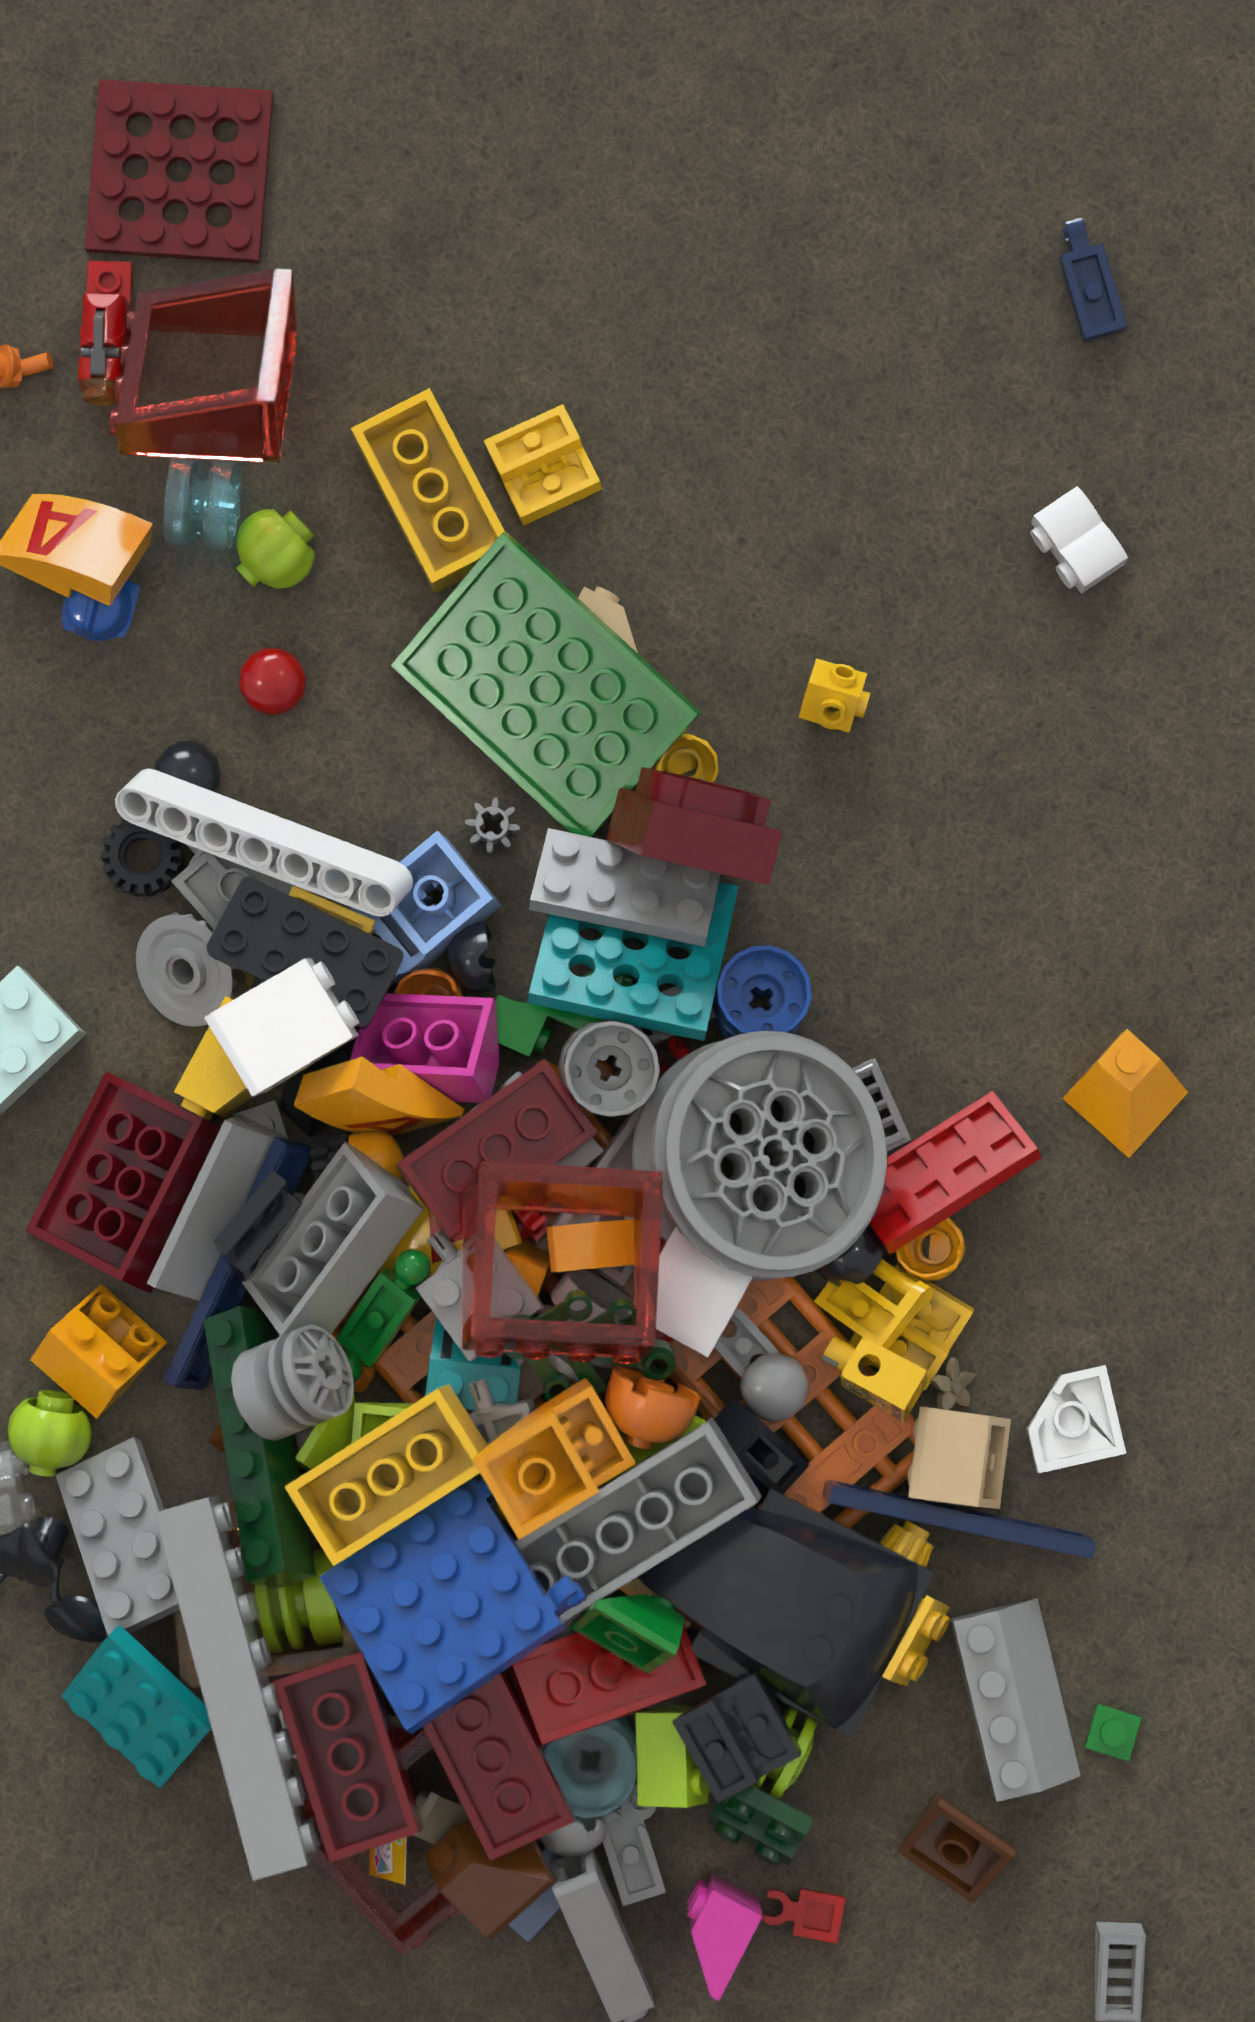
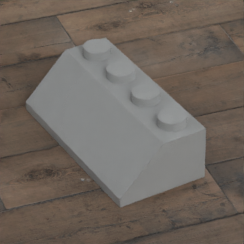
M241 1114L224 1120L147 1282L148 1285L200 1301L220 1258V1253L216 1248L214 1240L244 1205L274 1138L288 1139V1137Z
M347 1142L343 1143L301 1201L302 1205L280 1231L278 1238L269 1250L266 1249L262 1254L258 1266L248 1280L242 1282L280 1336L310 1324L322 1327L332 1334L424 1209L401 1180Z
M1038 1598L951 1618L950 1623L992 1797L995 1801L999 1802L1041 1792L1080 1777V1770Z

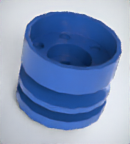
M771 945L752 946L735 954L722 970L712 1005L717 1016L714 1020L721 1034L727 1039L736 1035L759 1031L795 1034L806 1016L812 998L810 978L802 963L788 951ZM753 994L758 999L764 996L769 998L766 1006L767 1011L762 1007L754 1010L750 1006Z

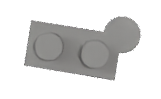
M637 1784L628 1787L623 1792L620 1801L621 1808L603 1813L607 1819V1835L603 1840V1845L623 1906L666 1893V1887L644 1821L652 1816L656 1807L638 1806Z

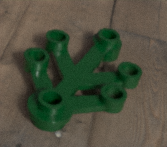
M573 1290L566 1295L563 1302L536 1318L525 1314L509 1318L502 1325L499 1333L501 1348L509 1357L528 1361L544 1384V1395L547 1401L558 1395L549 1391L553 1385L561 1384L568 1389L571 1387V1382L567 1376L556 1372L545 1352L563 1355L579 1380L581 1381L586 1378L597 1394L601 1392L606 1393L608 1382H604L590 1360L641 1369L645 1377L658 1381L668 1378L676 1367L674 1350L669 1343L663 1340H650L640 1349L595 1341L615 1328L627 1330L636 1324L638 1320L636 1305L627 1298L615 1300L607 1311L567 1335L551 1333L552 1330L569 1319L580 1322L590 1317L593 1310L590 1295L583 1290ZM576 1300H582L587 1304L580 1311L572 1310L570 1305ZM620 1309H628L632 1312L626 1319H619L615 1316L616 1312ZM520 1334H527L531 1337V1340L526 1344H518L514 1341ZM655 1359H662L666 1362L665 1366L659 1369L651 1368L650 1363Z

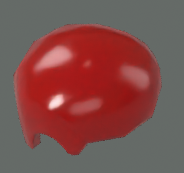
M266 647L252 653L242 664L238 684L243 698L257 712L276 716L292 710L304 696L307 679L301 664L291 653L281 648Z

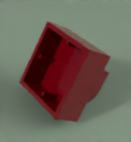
M642 767L636 790L619 788L606 840L641 856L769 885L782 831L765 825L771 799L714 782Z

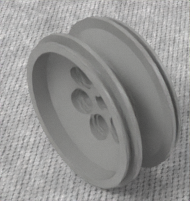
M759 1031L736 1035L700 1047L682 1057L657 1081L656 1089L643 1105L637 1120L632 1146V1165L634 1181L643 1210L665 1243L674 1228L677 1227L687 1241L705 1257L731 1271L753 1276L751 1281L793 1277L819 1269L838 1258L858 1240L870 1223L881 1199L887 1169V1148L883 1124L876 1104L860 1077L846 1062L826 1047L810 1039L785 1032ZM773 1100L778 1101L783 1108V1117L780 1122L775 1120L771 1113ZM732 1112L738 1114L742 1119L743 1126L739 1135L733 1132L730 1127L729 1121ZM806 1131L813 1136L815 1141L812 1153H809L803 1145L802 1139ZM765 1145H767L766 1153L773 1155L771 1165H769L770 1157H768L767 1155H763V1149ZM724 1156L731 1160L734 1171L730 1179H727L721 1172L720 1164ZM797 1175L804 1180L806 1185V1192L802 1198L794 1190V1180ZM756 1188L760 1189L765 1196V1206L761 1211L753 1203V1193Z

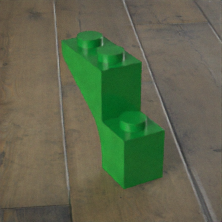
M592 969L582 977L590 976L593 973ZM619 974L614 977L616 983L625 987L632 986L635 979L629 974ZM499 994L496 999L498 1046L529 1060L532 1059L535 1051L543 1054L553 1031V1029L546 1027L548 1020L574 1031L587 1023L605 1020L536 1004L518 1002Z

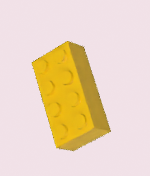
M429 388L352 427L351 430L359 450L432 590L436 594L463 580L501 533H505Z
M450 1384L434 1390L285 1486V1489L330 1562L335 1566L479 1475L480 1472L472 1459L488 1445Z

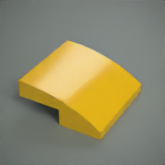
M563 404L484 440L487 451L523 526L603 490L601 482Z
M897 1262V1264L895 1265V1268L900 1270L902 1273L910 1277L915 1282L923 1281L921 1279L909 1275L908 1272L903 1268V1266L899 1262ZM923 1281L934 1290L930 1303L923 1310L917 1312L889 1349L893 1353L927 1370V1384L924 1390L929 1386L930 1380L936 1375L954 1342L974 1312L973 1307L930 1281ZM884 1283L879 1294L896 1306L904 1297V1295L887 1283ZM854 1333L849 1342L852 1346L857 1347L862 1338Z

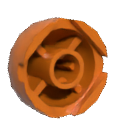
M620 1368L619 1372L615 1369L612 1370L607 1386L605 1405L606 1411L615 1427L626 1433L624 1441L632 1446L649 1450L653 1442L669 1443L674 1441L690 1427L696 1415L701 1396L684 1385L679 1384L675 1392L672 1386L664 1383L665 1379L658 1381L645 1377L639 1370Z

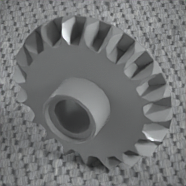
M176 912L158 918L143 931L136 951L138 978L147 998L165 1017L185 1026L207 1025L208 1023L204 1017L219 1009L225 996L232 1000L235 999L232 990L238 981L232 975L234 968L208 955L207 943L213 931L208 929L207 921H197L192 914L179 915Z

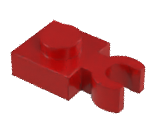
M521 1195L509 1205L522 1243L527 1239L532 1246H535L547 1236L546 1224H548V1220L544 1215L541 1216L532 1205V1200L528 1196L524 1198Z
M800 1887L798 1900L790 1899L788 1894L781 1889H767L766 1896L771 1899H778L783 1904V1907L775 1915L763 1913V1922L777 1926L785 1923L787 1920L793 1921L792 1935L838 1943L845 1904L844 1895Z

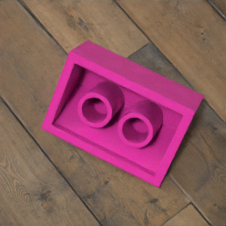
M386 993L370 1025L365 1029H358L359 1036L356 1037L350 1060L364 1057L381 1070L401 1064L454 1102L483 1103L491 1097L499 1068L497 1007L494 998Z
M711 1872L706 1882L700 1878L697 1880L686 1903L688 1904L687 1910H689L687 1916L690 1917L691 1934L710 1996L719 2001L763 1916L760 1899L757 1896Z

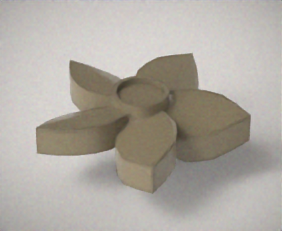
M950 1358L946 1368V1376L935 1375L930 1380L934 1387L940 1390L936 1399L938 1409L949 1410L954 1404L967 1407L970 1405V1395L964 1387L969 1385L977 1374L968 1371L960 1372L956 1358Z

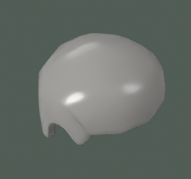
M774 1353L760 1356L747 1367L740 1382V1392L746 1407L754 1415L763 1420L777 1422L791 1418L804 1407L809 1392L807 1374L797 1359Z
M584 1804L569 1805L575 1816L574 1822L539 1838L540 1841L551 1853L562 1857L571 1858L590 1852L599 1846L607 1835V1819L598 1808Z

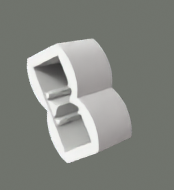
M1078 486L1033 516L1031 524L1034 526V529L1030 531V534L1043 553L1050 550L1060 563L1055 568L1059 577L1068 588L1071 589L1076 586L1082 594L1126 564L1128 556L1121 544L1103 523L1089 499Z

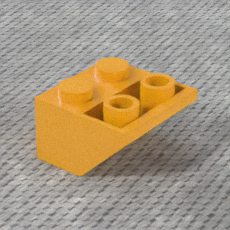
M101 1283L49 1330L30 1360L98 1419L122 1396L168 1342Z

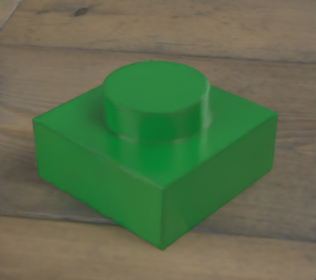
M1096 1703L1084 1747L1129 1761L1142 1717Z

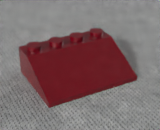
M106 1071L25 1231L116 1279L151 1294L154 1287L148 1285L147 1282L221 1127Z

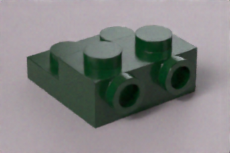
M752 1785L717 1803L708 1820L709 1823L716 1826L713 1831L716 1835L733 1844H738L739 1840L748 1843L756 1848L754 1854L758 1858L774 1866H778L780 1861L786 1865L790 1864L814 1821L808 1815Z

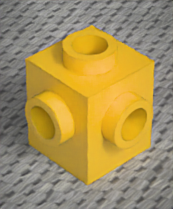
M816 658L798 718L818 723L827 729H838L849 733L854 716L863 718L871 694L862 691L867 673L857 671L845 664H834Z

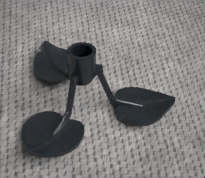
M41 1516L36 1518L32 1528L28 1523H24L15 1530L0 1535V1584L7 1576L18 1577L20 1581L25 1580L39 1587L51 1585L50 1601L53 1604L47 1606L44 1611V1616L48 1623L59 1633L72 1639L93 1643L103 1642L108 1635L98 1604L89 1598L70 1595L62 1598L59 1593L60 1570L64 1563V1559L59 1554L68 1537V1528L57 1519Z

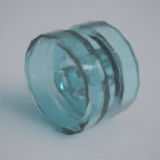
M177 448L174 451L167 476L164 502V537L167 545L190 548L200 532L201 540L207 550L230 552L234 544L241 509L242 464L239 455L217 452L209 461L206 469L205 460L199 450Z

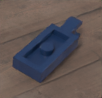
M1082 217L1065 222V228H1062L1070 252L1060 255L1059 262L1083 342L1125 331L1127 324L1103 243L1090 247Z

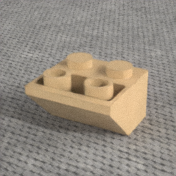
M920 1406L919 1417L914 1424L913 1430L915 1448L913 1463L908 1470V1484L910 1486L908 1498L1000 1509L1011 1419Z

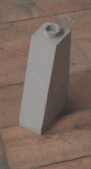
M594 1850L580 1856L571 1858L559 1856L550 1860L549 1868L556 1881L552 1885V1890L611 2022L621 2020L623 2022H633L642 2018L648 2013V2009L655 2007L652 1991Z

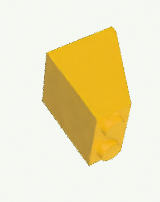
M225 996L219 1008L233 1000ZM208 1027L174 1092L184 1097L180 1106L210 1121L213 1114L224 1119L249 1100L252 1095L211 1028Z

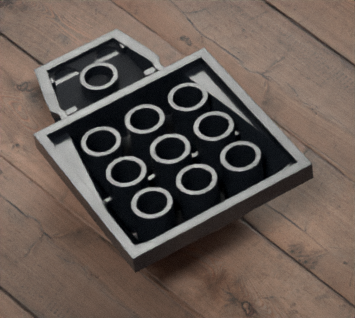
M770 1488L760 1509L750 1507L748 1510L746 1509L642 1573L637 1578L657 1596L671 1602L675 1610L691 1623V1626L698 1631L691 1646L696 1657L738 1679L758 1671L771 1696L853 1737L935 1571Z

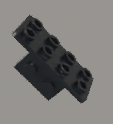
M245 877L240 881L207 943V953L211 958L244 973L245 986L250 988L249 991L305 958H312L315 964L320 961L323 962L335 981V985L330 987L331 991L339 1003L345 1000L350 1005L359 1021V1024L355 1027L359 1029H365L370 1025L403 961V952L398 947L252 877Z

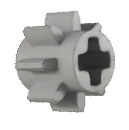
M495 797L492 800L491 807L483 808L476 802L474 804L478 813L476 820H465L466 827L477 830V833L470 839L472 846L479 844L481 841L485 842L489 855H492L494 852V845L501 843L506 849L510 850L509 834L521 832L520 826L509 824V819L516 813L515 808L510 807L505 811L501 810L498 799ZM488 817L494 821L502 818L503 820L500 823L502 832L498 835H495L492 831L484 834L483 831L486 829L484 820Z

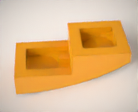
M641 1218L546 1227L551 1273L645 1264Z

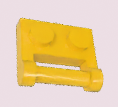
M881 1258L877 1268L872 1273L904 1295L897 1306L864 1282L854 1284L846 1280H840L841 1286L828 1282L814 1300V1303L861 1338L865 1337L889 1350L917 1312L923 1310L930 1303L934 1290L923 1281L915 1282Z

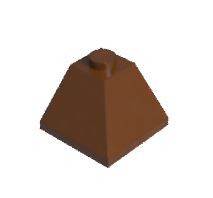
M471 1822L454 1826L423 1855L439 1891L489 1939H493L556 1882L536 1840L490 1861Z

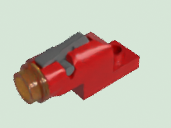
M88 261L87 292L83 295L78 369L79 391L83 392V402L100 406L115 405L118 403V395L123 393L126 351H130L132 262Z

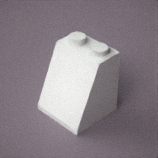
M305 958L204 1017L252 1097L270 1091L359 1036L354 1026L359 1024V1021L350 1005L345 1000L339 1003L331 991L330 987L335 985V981L323 962L320 961L315 964L312 958Z

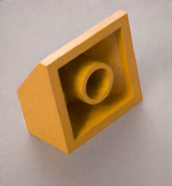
M1126 1029L1062 1099L1127 1158H1130L1186 1096L1188 1091L1165 1063Z

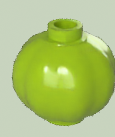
M266 509L253 513L242 523L236 536V548L239 559L242 562L236 569L253 587L259 582L276 589H286L295 586L309 574L313 566L315 552L307 543L314 537V534L291 510L283 517L275 509Z
M40 1390L38 1397L23 1400L10 1416L8 1423L10 1447L18 1458L30 1465L29 1472L45 1477L55 1476L57 1469L76 1464L88 1451L92 1437L90 1420L83 1407L73 1404L74 1398L66 1392Z

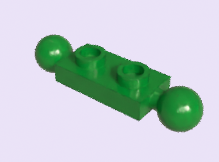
M417 1249L403 1251L395 1261V1273L389 1268L380 1272L336 1337V1340L346 1348L343 1350L352 1369L354 1383L362 1375L363 1363L368 1367H372L379 1361L422 1296L411 1286L423 1283L431 1271L429 1258L422 1251Z

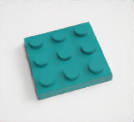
M120 1624L106 1637L61 1695L76 1715L86 1719L102 1734L103 1739L109 1746L118 1749L135 1765L136 1770L142 1777L151 1780L159 1789L169 1780L212 1729L206 1705Z

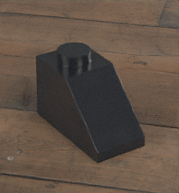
M735 1397L714 1418L744 1469L769 1490L773 1488L784 1494L810 1466Z

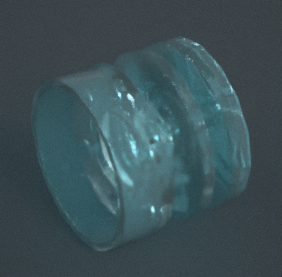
M618 1718L545 1745L544 1755L575 1816L583 1818L605 1816L621 1807L632 1793L637 1776L636 1736L624 1719ZM584 1749L590 1754L596 1750L600 1752L598 1765L592 1761L586 1765L582 1763Z

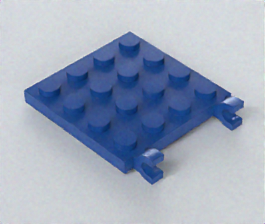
M477 1477L472 1478L320 1576L322 1583L406 1731L412 1734L565 1629L566 1626L561 1620L560 1615L587 1599L579 1583L576 1581L572 1582L571 1578L567 1575L551 1587L548 1595L545 1593L492 1504L495 1498L483 1477L480 1482Z

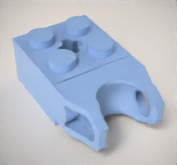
M436 831L400 861L410 871L413 878V886L410 892L389 915L383 917L373 916L351 907V910L376 920L372 935L380 936L383 941L398 947L403 952V961L390 986L398 983L400 979L414 970L430 966L449 950L450 942L458 933L470 925L484 921L502 906L451 842L439 831ZM437 889L442 893L444 890L441 902L437 905L432 904L429 906L433 900L430 895L431 891Z

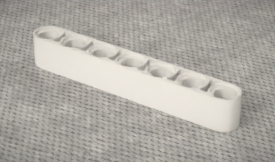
M141 770L117 793L115 798V807L123 819L132 824L373 916L383 917L389 915L410 892L413 886V878L410 871L398 861L157 770Z

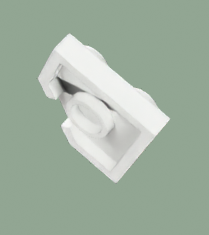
M1106 1365L1060 1375L1027 1427L1034 1464L1038 1474L1126 1454Z

